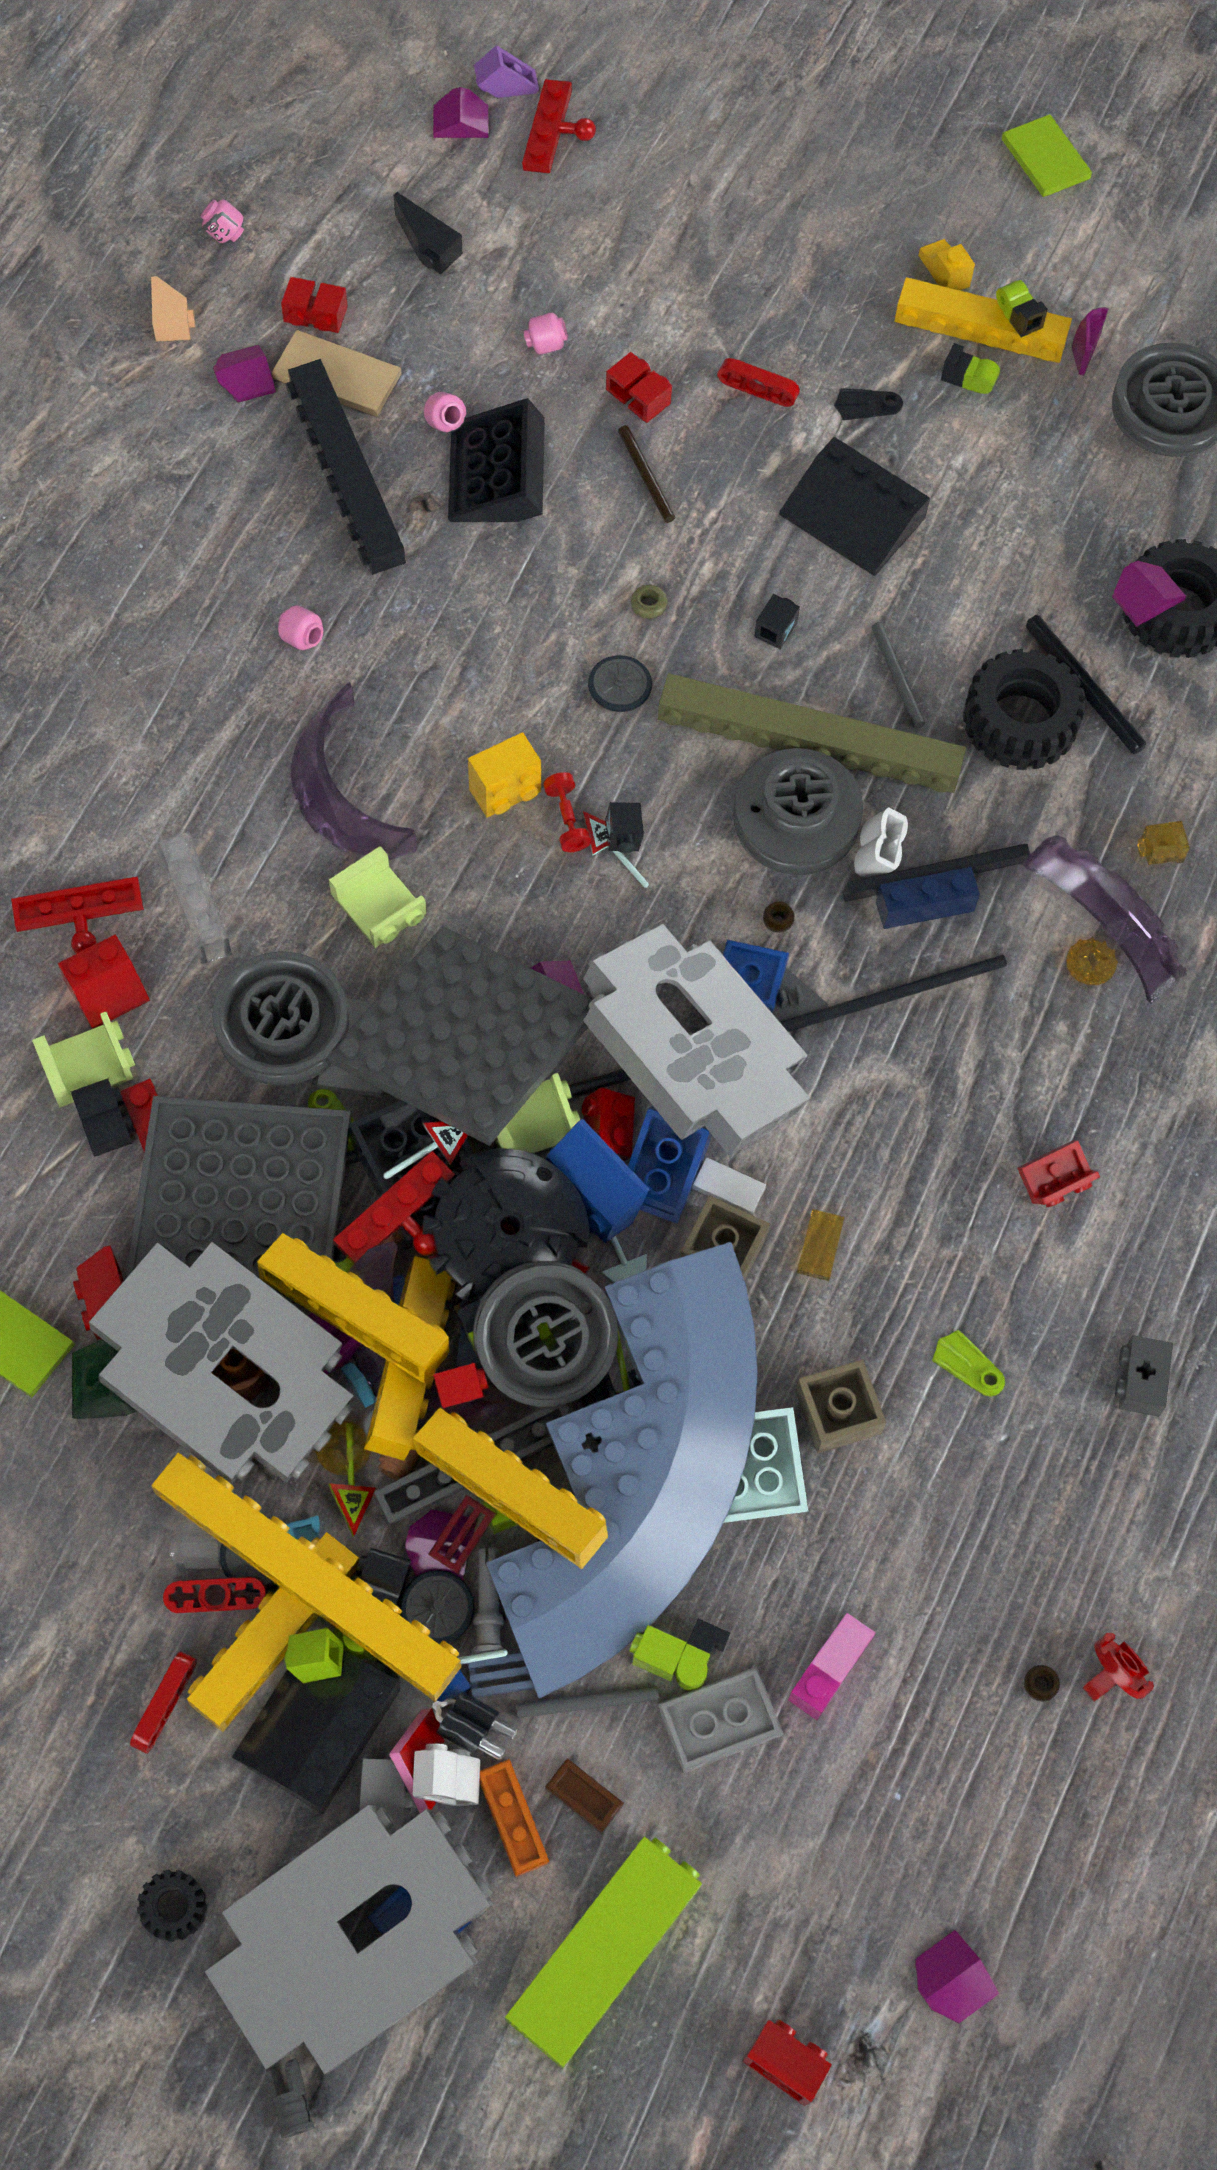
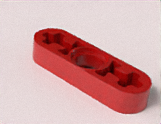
M726 358L717 373L719 380L725 385L784 407L793 406L800 393L799 386L793 380L734 358ZM754 380L761 382L763 385L758 384Z
M256 1576L177 1580L166 1587L163 1593V1602L166 1608L174 1613L251 1610L259 1606L263 1598L268 1594V1589L265 1582ZM230 1583H236L234 1591L244 1590L248 1587V1583H253V1588L259 1589L260 1595L254 1598L253 1603L249 1602L247 1596L235 1597L237 1604H230L233 1594ZM217 1584L224 1589L225 1599L221 1604L213 1605L206 1599V1590L210 1585ZM195 1585L201 1586L198 1593L201 1606H195L197 1599H187L183 1601V1606H178V1601L171 1599V1594L177 1592L178 1586L182 1587L183 1593H195Z
M182 1651L178 1652L174 1657L130 1741L131 1747L145 1754L151 1751L194 1672L197 1664L196 1658Z

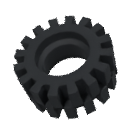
M165 1870L161 1875H153L152 1880L143 1885L144 1890L142 1894L139 1893L137 1899L139 1901L137 1913L140 1915L142 1925L149 1933L160 1940L164 1939L168 1942H175L177 1939H186L190 1933L194 1934L198 1930L197 1926L203 1923L205 1919L203 1917L204 1912L207 1911L206 1895L200 1884L191 1875H187L180 1870H176V1872ZM171 1891L180 1892L186 1899L185 1912L176 1920H166L160 1916L158 1911L161 1897Z

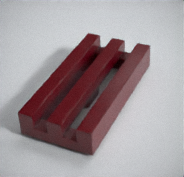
M466 1494L428 1555L459 1574L497 1514ZM469 1505L474 1507L475 1509L445 1556L441 1555L439 1552ZM483 1513L486 1516L456 1563H453L451 1559L479 1515Z

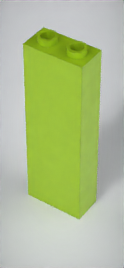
M645 1836L642 1838L505 2016V2021L562 2069L565 2068L701 1888L702 1883L697 1879L700 1874L685 1861H682L679 1865L668 1855L671 1850L655 1837L652 1841Z

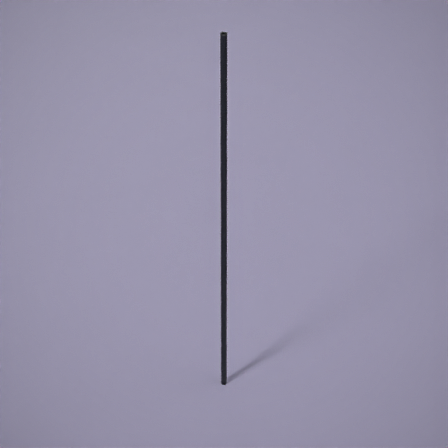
M999 955L783 1020L780 1023L787 1032L798 1030L1006 967V958L1004 955ZM623 1069L568 1086L571 1096L576 1097L600 1088L629 1081L631 1078ZM356 1150L347 1152L345 1166L360 1162Z

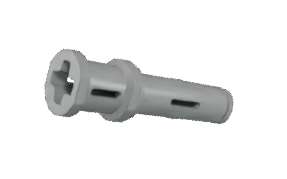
M486 1548L478 1550L479 1605L478 1614L473 1618V1624L477 1628V1646L473 1648L474 1655L504 1649L501 1646V1627L504 1626L503 1615L499 1613V1595L486 1562L499 1558L500 1550L496 1548H489V1553H487Z

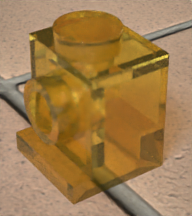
M1182 821L1146 826L1137 843L1140 857L1147 858L1148 865L1172 861L1183 863L1190 849Z

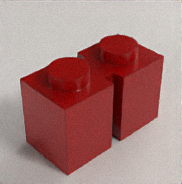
M290 276L281 302L283 322L309 327V324H313L315 329L339 333L348 307L346 288L321 283L317 295L312 296L316 286L315 281Z
M632 352L628 353L606 371V390L623 404H626L634 397L635 399L628 404V408L645 423H648L671 404L672 385L669 380L654 370L651 372L649 364L644 359H639Z
M476 1363L433 1374L442 1408L482 1398L485 1396L483 1390L489 1388L484 1369H477Z

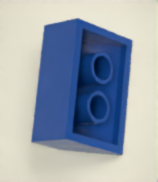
M583 1119L578 1121L547 1154L545 1160L561 1170L575 1186L585 1205L589 1230L606 1243L633 1224L649 1188Z

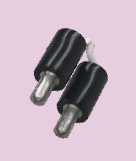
M463 1691L456 1700L449 1698L443 1702L436 1701L432 1705V1708L436 1710L435 1717L441 1723L436 1734L443 1737L445 1741L452 1742L473 1755L480 1749L500 1760L505 1753V1749L488 1740L485 1736L492 1730L512 1741L517 1734L516 1729L497 1719L499 1711ZM452 1704V1709L448 1710L445 1717L442 1718L440 1707Z

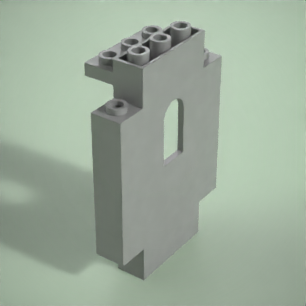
M368 1805L222 1912L241 1945L207 1969L205 1973L265 2069L275 2066L305 2044L325 2075L478 1963L474 1956L478 1952L475 1944L466 1933L461 1936L457 1930L469 1921L476 1920L486 1912L485 1910L494 1904L489 1897L494 1892L482 1874L477 1877L474 1875L468 1865L472 1862V1858L461 1843L455 1846L447 1834L452 1829L440 1811L434 1814L432 1810L426 1809L393 1833L390 1828L394 1826V1822L383 1807L377 1809L375 1805ZM391 1884L404 1887L409 1892L412 1900L409 1915L358 1953L338 1921L384 1887Z

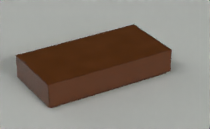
M568 1758L545 1786L549 1793L601 1834L624 1805V1802Z

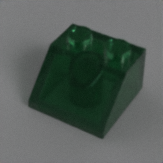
M103 1339L72 1353L73 1419L118 1417L137 1412L100 1382L99 1374L118 1353L116 1349Z

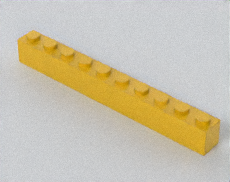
M179 1452L175 1455L151 1485L158 1497L434 1702L437 1701L461 1668V1661L457 1658L459 1652L453 1646L443 1640L440 1644L429 1637L430 1630L414 1619L411 1623L400 1616L402 1610L386 1598L383 1602L372 1595L374 1590L360 1578H356L355 1581L343 1574L345 1568L331 1557H328L325 1561L315 1553L317 1551L316 1546L306 1538L300 1536L298 1540L287 1533L290 1528L283 1521L275 1516L268 1519L259 1512L262 1507L247 1495L243 1499L232 1492L234 1489L232 1484L220 1475H217L215 1479L205 1472L207 1467L196 1457L190 1455L186 1458Z

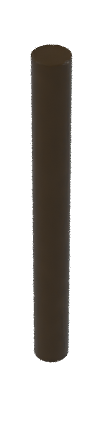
M627 425L620 427L618 433L665 523L672 522L675 519V515L631 430Z

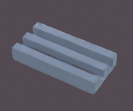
M509 1654L504 1657L468 1663L472 1697L480 1698L535 1689L532 1680L478 1688V1682L528 1675L529 1672L526 1666L476 1674V1669L524 1662L522 1654Z

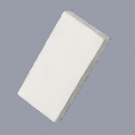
M706 1158L693 1183L692 1189L706 1196L711 1195L753 1215L766 1189V1184Z

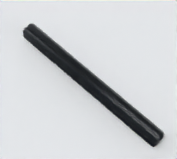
M1034 615L1028 619L1026 628L1048 654L1056 657V662L1059 664L1064 662L1071 668L1069 673L1077 675L1081 682L1079 688L1081 687L1084 690L1087 701L1132 754L1142 751L1146 745L1144 738L1041 616Z

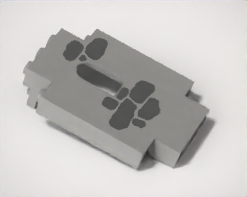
M661 924L652 930L650 928L642 930L635 939L629 942L623 940L612 951L606 954L600 952L589 961V969L583 980L589 986L586 990L587 996L593 1000L588 1005L590 1010L583 1020L584 1023L681 1140L706 1127L727 1154L731 1156L796 1117L809 1101L810 1097L791 1076L798 1070L808 1055L710 940L700 946L693 944L685 950L666 926ZM660 983H671L677 986L709 1025L690 1036L658 998L656 986Z
M213 1242L209 1244L190 1268L159 1243H156L89 1321L90 1330L118 1351L99 1374L100 1382L230 1484L236 1478L242 1481L255 1465L251 1462L252 1458L264 1466L263 1473L272 1480L279 1477L287 1483L292 1476L298 1479L310 1464L306 1460L313 1449L319 1452L332 1435L328 1431L333 1424L337 1422L341 1425L353 1410L349 1405L353 1395L323 1372L327 1370L330 1373L341 1360L342 1356L339 1354L342 1343ZM232 1347L278 1383L280 1396L272 1406L258 1408L250 1404L211 1373Z

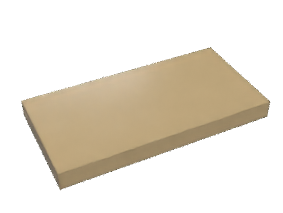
M299 330L295 331L272 371V379L287 383L290 382L288 369L321 359L340 404L378 417L401 376V368Z

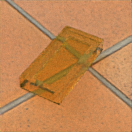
M812 1209L797 1269L798 1274L829 1281L844 1222L843 1216Z

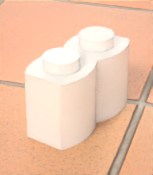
M888 807L865 822L860 834L862 847L855 856L854 867L856 874L869 878L890 873L899 866L902 857L901 842L904 840L908 829L906 816Z
M426 1744L425 1750L415 1751L413 1797L451 1806L479 1804L480 1759L471 1757L470 1752L463 1749L447 1751L448 1746L444 1744Z

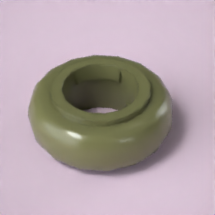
M650 584L637 588L631 597V606L634 612L646 619L657 618L662 615L668 604L665 592L658 586ZM645 598H653L657 603L648 606L641 601Z

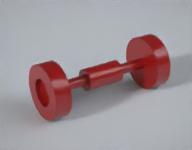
M560 772L547 777L543 782L545 793L551 797H560L559 808L563 822L569 828V831L563 833L559 838L561 849L564 852L571 853L587 848L592 842L590 833L584 828L575 829L574 823L576 818L571 801L566 799V794L575 788L573 775L567 772Z

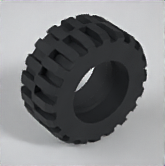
M1177 539L1175 543L1165 541L1159 543L1157 548L1156 546L1150 547L1144 552V555L1139 556L1136 560L1162 567L1178 587L1186 588L1197 594L1206 606V608L1197 611H1184L1171 607L1137 627L1123 611L1124 621L1130 623L1128 629L1134 637L1138 635L1140 643L1146 647L1148 645L1152 646L1154 652L1161 655L1162 652L1170 653V657L1179 658L1180 655H1186V658L1197 657L1199 652L1206 654L1213 651L1214 646L1217 647V549L1212 546L1209 548L1202 546L1203 542L1194 540L1193 543H1187L1186 539Z
M1014 649L1012 654H1008L1005 651L997 654L995 660L992 658L988 659L973 676L966 698L963 721L966 723L965 730L967 736L973 738L972 744L978 751H985L984 756L990 761L996 759L1000 761L1001 766L1007 768L1009 765L1017 766V770H1027L1028 766H1033V769H1039L1045 766L1046 761L1048 764L1058 761L1060 756L1065 755L1071 749L1072 743L1075 742L1085 713V693L1081 687L1079 688L1081 682L1077 675H1071L1069 673L1071 668L1064 662L1061 664L1056 662L1055 656L1050 654L1047 656L1041 655L1038 650L1031 649L1030 652H1023V649ZM1009 696H1026L1042 704L1048 711L1050 718L1034 724L1018 722L1001 710L998 701Z

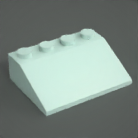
M793 1407L755 1412L747 1461L732 1506L723 1523L808 1512Z

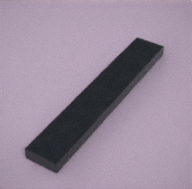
M1020 844L850 881L846 884L842 893L844 901L849 902L876 896L880 884L972 867L973 874L1023 864L1030 856L1028 844Z

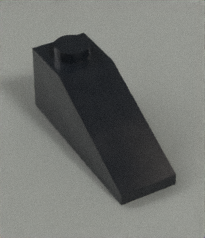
M396 192L393 195L395 216L418 259L425 267L432 268L439 274H442L463 254L462 235Z

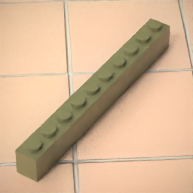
M670 673L667 675L658 707V720H662L669 725H682L693 728L701 733L710 732L722 735L729 740L750 742L761 748L770 747L778 750L791 748L810 749L834 758L846 769H858L870 772L877 777H890L902 780L909 785L918 784L930 787L937 792L955 793L966 751L964 746Z

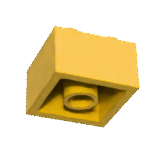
M523 732L468 758L469 790L487 818L494 814H503L511 806L521 801H530L541 792V760Z

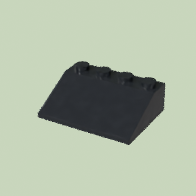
M529 398L466 417L461 428L451 432L448 520L450 522H519L543 515L545 417Z
M833 437L815 457L781 508L779 515L875 576L926 519L930 497L841 440Z
M402 1100L349 1123V1138L379 1198L424 1157L388 1179H385L383 1174L434 1142L423 1123L441 1122V1120ZM467 1138L451 1165H449L439 1148L433 1150L455 1174V1178L464 1172L459 1162L474 1154ZM434 1196L412 1216L421 1227L423 1215H435L440 1198ZM401 1226L398 1232L401 1244L406 1251L414 1247V1238Z
M344 1650L341 1676L302 1683L287 1670L232 1755V1758L319 1813L324 1814L400 1691L399 1681Z

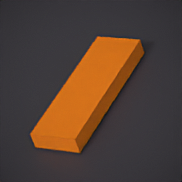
M510 1759L481 1770L479 1783L515 1877L549 1864V1859Z

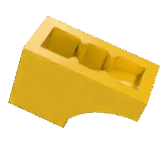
M945 239L920 248L918 256L938 285L956 290L970 287L975 263L962 244L951 247Z

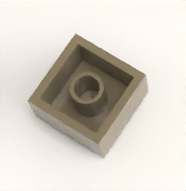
M709 1195L680 1251L679 1258L731 1242L745 1281L767 1239L770 1223Z
M863 1359L798 1379L795 1393L817 1454L882 1434L886 1420Z

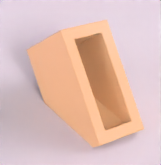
M151 277L152 324L156 342L191 340L190 328L195 327L194 310L188 309L187 298L159 277Z

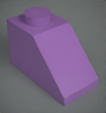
M497 45L474 64L478 87L497 98L536 94L539 91L535 69Z

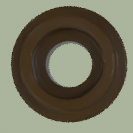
M774 902L764 910L763 922L773 932H785L794 923V912L784 902ZM781 916L784 920L776 921L773 917Z
M1037 1665L1026 1673L1024 1688L1032 1699L1041 1702L1049 1701L1058 1693L1060 1680L1052 1668L1045 1665ZM1037 1678L1044 1679L1047 1682V1689L1041 1690L1037 1688L1035 1680Z

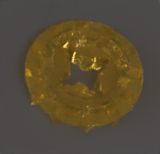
M1094 937L1088 940L1079 939L1076 944L1070 947L1066 957V964L1070 974L1079 982L1087 985H1100L1109 981L1113 977L1118 964L1115 957V949L1111 950L1107 946L1106 940L1100 942L1095 940ZM1091 952L1095 955L1096 960H1100L1097 961L1094 970H1092L1090 961L1085 960L1088 959Z
M353 1421L343 1422L341 1425L337 1422L333 1424L328 1431L332 1435L319 1452L316 1450L318 1461L322 1467L336 1475H348L349 1461L351 1460L354 1461V1473L359 1471L367 1463L371 1451L364 1449L367 1439L364 1428L356 1425ZM343 1435L346 1443L347 1441L354 1443L353 1447L348 1448L347 1460H344L339 1450H333V1447L339 1445L338 1440H340L339 1436Z

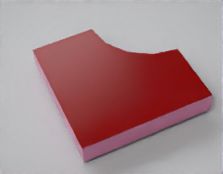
M432 1708L422 1709L389 1753L420 1813L426 1809L432 1810L437 1802L413 1797L415 1751L425 1750L426 1744H444L445 1742L443 1737L436 1734L440 1723L437 1721Z

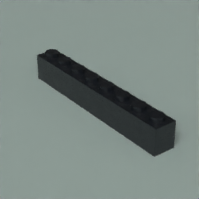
M321 359L288 369L290 382L285 384L291 400H297L298 406H296L299 420L301 423H307L309 429H306L309 443L311 447L317 446L319 452L316 453L319 466L321 470L327 469L329 476L326 477L329 489L332 494L337 492L339 500H336L339 512L342 518L347 516L350 522L347 524L349 535L352 541L357 540L360 545L357 551L363 566L368 564L372 575L405 564L404 546Z

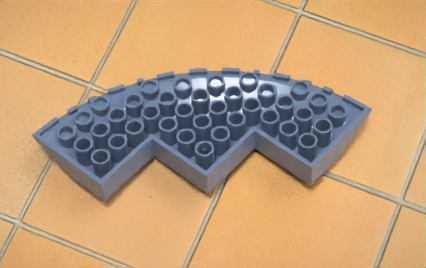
M731 1242L668 1261L605 1286L604 1293L613 1307L619 1332L641 1385L546 1423L547 1431L572 1494L578 1501L577 1503L587 1510L589 1507L594 1508L606 1520L608 1538L583 1569H580L542 1541L486 1562L539 1699L582 1678L621 1652L634 1640L637 1632L642 1633L646 1630L647 1625L650 1626L687 1585L711 1549L732 1506L747 1461L755 1420L758 1371L755 1328L747 1288ZM592 1436L594 1440H600L601 1443L597 1447L598 1452L592 1453L590 1448L583 1449L582 1445L586 1443L587 1437Z

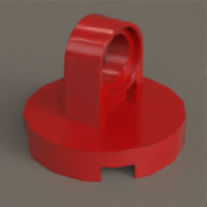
M1105 1633L1095 1642V1652L1104 1670L1082 1688L1093 1702L1102 1697L1115 1685H1118L1130 1696L1136 1699H1143L1154 1688L1153 1681L1147 1682L1144 1677L1149 1671L1140 1657L1125 1641L1120 1645L1113 1641L1116 1636L1113 1633Z

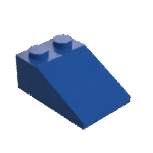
M654 1106L648 1108L628 1165L649 1188L640 1208L641 1211L677 1224L679 1223L712 1134L706 1127L681 1140Z

